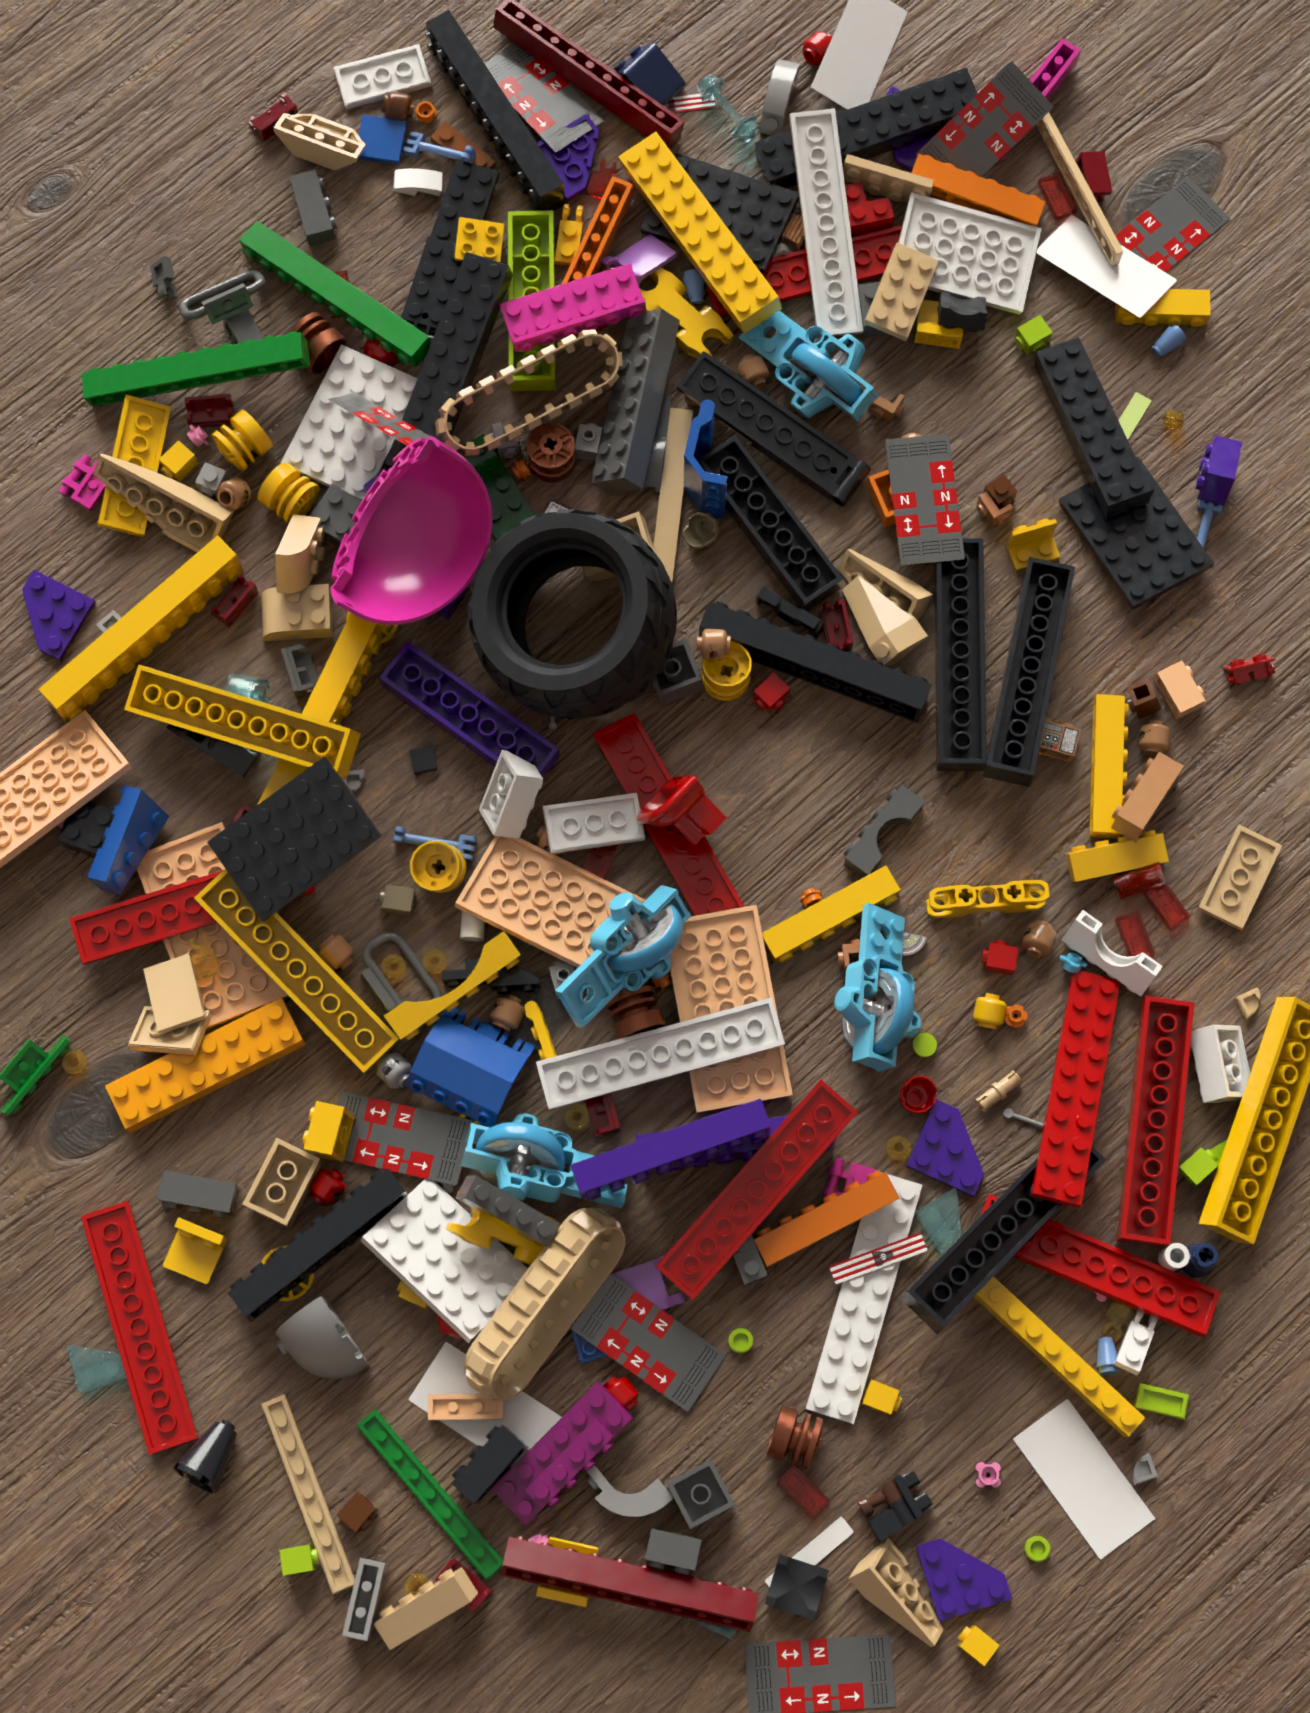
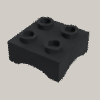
M941 291L938 304L939 325L947 329L960 327L970 332L984 331L987 319L986 297L978 296L972 299H960L949 292Z
M779 1554L765 1604L815 1620L829 1570Z

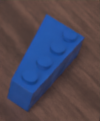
M124 785L120 792L122 794L120 803L115 805L112 812L115 816L111 826L106 828L103 835L105 836L102 848H98L87 876L102 891L118 895L122 893L170 817L142 789Z

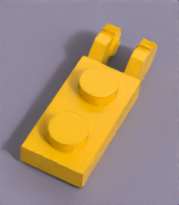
M564 204L556 247V265L570 266L581 244L583 206L578 205L576 209V221H568L570 207L569 204Z
M531 1000L528 1003L526 1002L524 1008L526 1017L534 1023V1027H531L535 1041L539 1040L542 1049L538 1050L540 1058L545 1060L556 1057L557 1054L543 1013L540 1010L541 1008H539L540 1006L535 1001Z

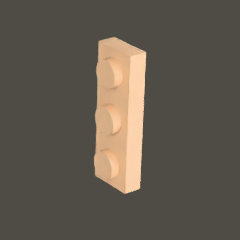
M428 1394V1420L504 1419V1401L488 1400L482 1394Z

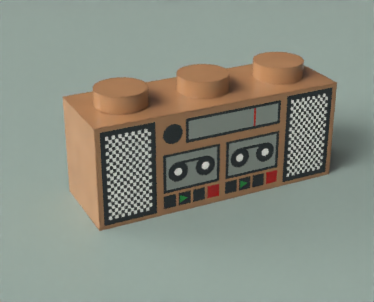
M1046 717L1038 754L1072 762L1081 730L1076 729V726L1069 723H1062V725L1054 723L1052 719Z

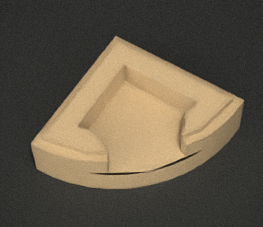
M1258 987L1235 998L1245 1020L1249 1019L1258 1009L1260 1002Z

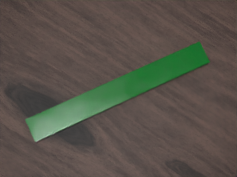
M374 1409L356 1425L486 1580L502 1568L504 1560L377 1409Z

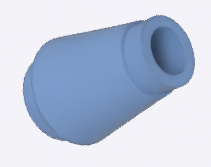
M696 269L685 271L682 280L686 287L690 304L697 305L703 303L704 279Z
M1173 325L1164 331L1151 349L1157 357L1161 358L1182 345L1186 336L1177 325Z
M1112 1337L1098 1339L1096 1369L1099 1370V1375L1102 1376L1120 1373V1367L1114 1365L1118 1354Z

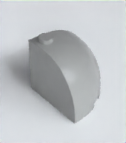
M322 1296L295 1313L276 1331V1335L279 1338V1341L276 1343L284 1355L289 1353L300 1367L317 1377L325 1379L346 1378L369 1366L331 1304Z

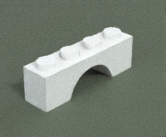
M1082 910L1061 940L1070 949L1086 957L1091 964L1097 965L1106 971L1108 976L1120 981L1129 991L1142 996L1163 966L1143 952L1131 957L1114 953L1103 940V924Z

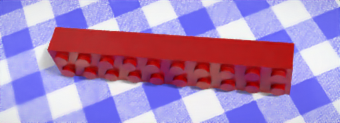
M1145 996L1141 1001L1116 1241L1161 1248L1169 1246L1171 1242L1195 1002Z

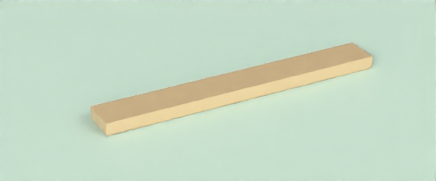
M1048 112L1036 126L1110 265H1118L1124 251Z
M670 408L653 545L654 551L665 566L672 583L684 493V453L693 418V410Z
M284 1394L261 1404L314 1546L318 1550L319 1559L332 1594L334 1595L354 1586L355 1577L286 1395Z

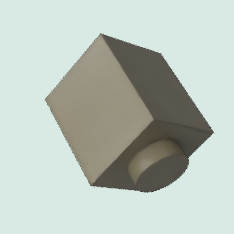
M386 884L385 891L380 893L379 905H382L384 913L412 917L417 894L414 888Z

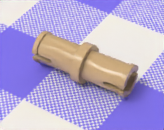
M1012 1070L998 1083L994 1082L991 1084V1088L979 1098H976L975 1103L983 1112H986L988 1108L998 1100H1004L1007 1097V1093L1021 1084V1078Z

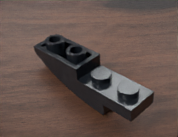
M170 724L166 727L243 778H245L257 760L255 756L238 745Z
M479 959L465 960L466 969L443 970V984L448 985L449 988H457L469 977ZM504 966L497 971L500 976L491 981L492 991H497V994H509L511 990L519 989L523 993L535 992V988H540L539 978L515 966L508 970ZM483 981L477 986H485L487 982Z

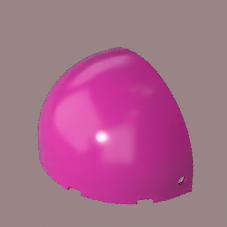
M428 436L427 440L419 438L410 443L393 459L395 464L389 471L383 470L356 510L352 518L355 524L351 528L349 535L347 533L344 534L337 552L331 576L335 580L331 587L332 598L336 605L366 621L384 625H399L418 621L438 612L450 604L469 585L478 566L482 564L490 543L493 522L492 506L487 488L474 467L462 455L433 436Z

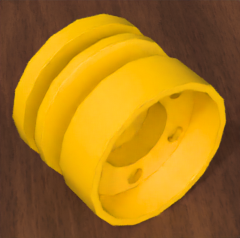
M242 409L230 419L234 428L233 431L223 425L220 427L223 435L215 431L211 436L224 458L243 472L248 468L245 461L251 465L255 462L251 451L262 456L273 447V444L261 426L251 415Z
M284 462L267 476L258 492V500L268 509L276 510L277 516L283 518L289 524L293 514L305 516L309 512L319 495L320 488L316 483L311 482L308 477H301L300 471L290 463Z
M730 641V655H726L724 660L703 659L702 680L705 691L711 697L720 701H732L740 698L747 691L750 685L752 660L749 652L741 644Z
M428 841L420 845L413 852L410 860V872L414 881L420 887L441 893L452 891L463 882L467 872V865L463 853L455 846L441 841ZM442 863V865H445V870H437L436 866Z

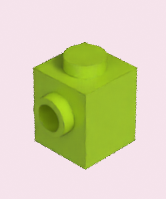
M1039 315L1017 328L1015 343L1020 350H1024L1026 355L1032 352L1036 353L1046 347V344L1051 340L1053 332L1042 316Z
M1201 1147L1179 1167L1178 1171L1196 1188L1217 1169L1218 1164L1216 1161L1218 1159L1209 1149L1204 1151Z
M309 1544L279 1550L283 1576L315 1571L316 1565L319 1564L318 1550L313 1549V1545Z

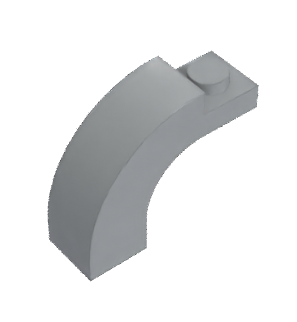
M778 59L763 105L759 133L771 136L782 133L792 91L796 86L801 64Z
M595 1465L587 1471L590 1475L587 1481L595 1491L599 1488L602 1490L595 1499L609 1511L621 1516H647L659 1511L674 1499L658 1478L641 1492L624 1494L614 1489Z

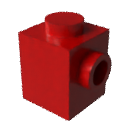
M773 672L753 691V702L760 710L763 711L765 709L769 714L774 709L778 711L786 703L785 699L790 694V687Z
M996 940L994 943L990 942L987 949H983L981 955V963H985L984 971L1013 975L1019 947L1008 946V942Z

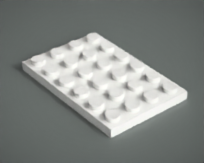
M911 192L898 243L939 260L928 290L939 293L941 291L949 292L951 295L961 299H972L978 296L986 297V306L1021 315L1042 228Z
M341 345L281 464L288 462L298 469L301 475L327 487L334 484L362 501L365 495L363 485L382 470L395 438L328 399L357 393L402 420L418 378Z
M425 1179L362 1237L361 1242L469 1344L483 1330L528 1268L520 1261L513 1259V1254L496 1239L492 1240L490 1249H485L464 1242L456 1235L445 1230L447 1223L463 1226L468 1224L471 1220L470 1214L435 1181Z

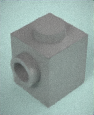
M594 423L579 425L575 444L576 458L596 461L603 432L602 427Z
M205 462L195 483L200 493L209 498L217 499L216 494L219 485L229 480L226 470Z
M559 960L549 967L554 989L556 990L575 971L573 965Z

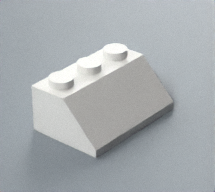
M502 750L479 811L494 836L519 839L522 831L526 828L528 815L534 807L536 795L543 784V778L535 765L506 750Z
M1210 1025L1192 1030L1190 1046L1194 1053L1195 1070L1199 1078L1200 1094L1203 1098V1103H1221L1242 1099L1250 1076V1070L1241 1026Z

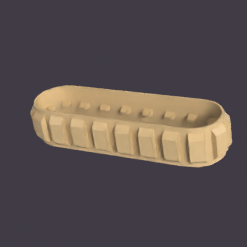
M582 330L578 333V338L572 334L557 343L558 348H555L552 344L537 353V359L531 355L519 361L517 369L511 365L496 374L497 379L489 376L476 384V390L470 386L456 394V401L449 398L439 410V413L442 415L441 418L435 421L436 436H441L444 444L458 453H462L465 458L479 456L481 449L488 453L501 445V439L507 443L522 435L520 429L523 428L527 433L540 426L542 418L548 422L562 414L561 408L568 412L582 404L581 398L589 401L603 393L601 387L606 390L611 388L620 377L617 371L623 367L622 352L617 351L615 347L617 342L609 335L597 334L596 330ZM583 342L584 346H592V343L598 345V349L602 353L605 351L608 356L606 358V365L610 366L609 373L604 371L600 376L604 381L602 384L596 387L592 382L586 384V392L577 397H574L570 392L565 395V403L554 407L551 403L545 405L546 413L536 418L529 413L524 416L526 423L516 428L511 424L504 426L505 434L495 439L490 434L483 437L485 442L483 445L475 447L474 442H466V446L459 444V438L456 436L452 438L449 434V430H452V424L447 422V415L449 414L453 417L457 413L454 405L462 401L467 406L473 403L472 396L484 391L489 395L494 392L492 386L503 380L507 385L513 383V375L523 370L527 374L534 372L533 365L542 360H545L548 364L554 362L553 355L564 349L570 354L575 351L574 344Z
M592 1207L578 1209L564 1220L555 1232L549 1246L543 1248L466 1353L464 1372L468 1384L488 1400H509L521 1393L619 1262L625 1248V1235L622 1231L621 1223L602 1209Z

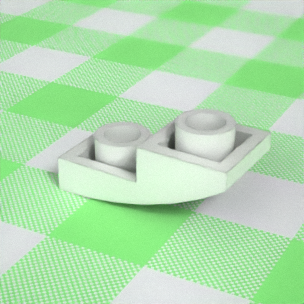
M425 169L395 170L393 191L413 196L416 195L417 191L439 196L442 192V172Z

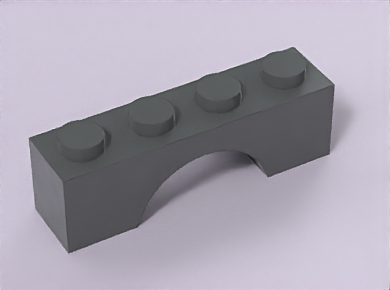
M901 785L898 790L894 788L886 798L889 801L884 808L880 806L872 816L874 819L870 826L865 825L858 834V837H860L859 841L855 845L851 843L843 854L846 856L844 864L863 878L873 873L881 863L883 856L877 846V836L881 830L892 824L910 825L924 806L925 801L904 785Z
M466 1176L455 1197L472 1208L503 1221L514 1228L519 1235L539 1246H549L559 1226L558 1222L478 1176Z

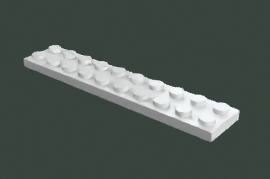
M835 109L790 113L789 118L815 324L833 337L846 334H862L863 324Z
M771 997L537 1061L536 1064L548 1109L551 1110L784 1046L785 1042Z
M888 1174L900 1199L861 1218L850 1258L908 1237L922 1188L921 1184ZM900 1261L842 1282L806 1410L854 1424Z

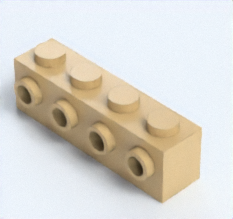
M462 1567L454 1572L452 1569L447 1570L438 1577L440 1579L434 1584L432 1581L427 1582L418 1589L420 1591L418 1594L413 1596L412 1593H409L398 1601L400 1604L395 1608L389 1605L378 1613L380 1618L374 1623V1626L389 1650L467 1605L475 1598L478 1592Z

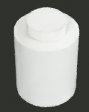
M462 911L460 939L472 942L484 941L485 922Z
M1173 1243L1163 1248L1158 1254L1159 1265L1171 1271L1184 1267L1190 1258L1188 1249L1180 1243Z

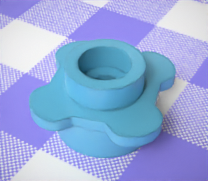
M1070 952L1066 956L1060 955L1059 957L1063 961L1062 968L1069 972L1077 973L1081 970V967H1087V963L1082 961V957L1076 953Z

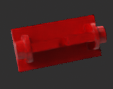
M1258 654L1252 656L1253 660L1244 662V659L1230 661V665L1223 667V669L1230 671V674L1227 675L1228 683L1237 685L1250 681L1249 672H1252L1254 680L1271 677V674L1275 673V668L1273 664L1270 665V662L1275 661V658L1268 657L1266 654Z

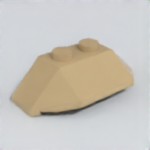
M283 114L274 126V132L294 156L334 171L356 162L365 149V143L354 129L314 114Z

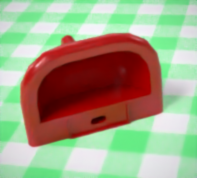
M684 775L668 780L642 807L636 819L640 824H648L654 828L673 824L694 846L706 835H711L727 817L705 795L704 788L695 776Z

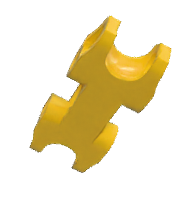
M659 268L650 274V277L657 283L656 288L650 291L640 289L642 297L646 302V311L662 308L680 320L675 342L686 354L698 359L704 351L712 356L710 351L703 345L704 340L710 337L718 338L728 345L733 341L732 332L723 322L721 316L713 309L705 306L698 312L682 297L687 290L676 276L663 268Z
M1042 880L1011 881L1004 885L978 887L956 885L935 888L929 892V898L926 900L927 915L933 918H954L972 913L1035 911L1041 909L1045 905V901L1050 897L1048 883ZM1035 885H1038V886L1042 887L1043 890H1041V889H1039V888H1032V887L1035 886ZM1031 893L1037 894L1039 898L1032 897ZM985 894L990 895L993 898V903H984L981 896ZM941 900L944 905H938L935 901ZM932 909L937 910V911H942V912L936 913V912H934Z
M472 1207V1218L468 1224L463 1226L447 1223L445 1229L464 1242L485 1249H490L493 1239L515 1246L513 1259L529 1265L534 1262L545 1247L539 1246L519 1235L514 1228L503 1221Z

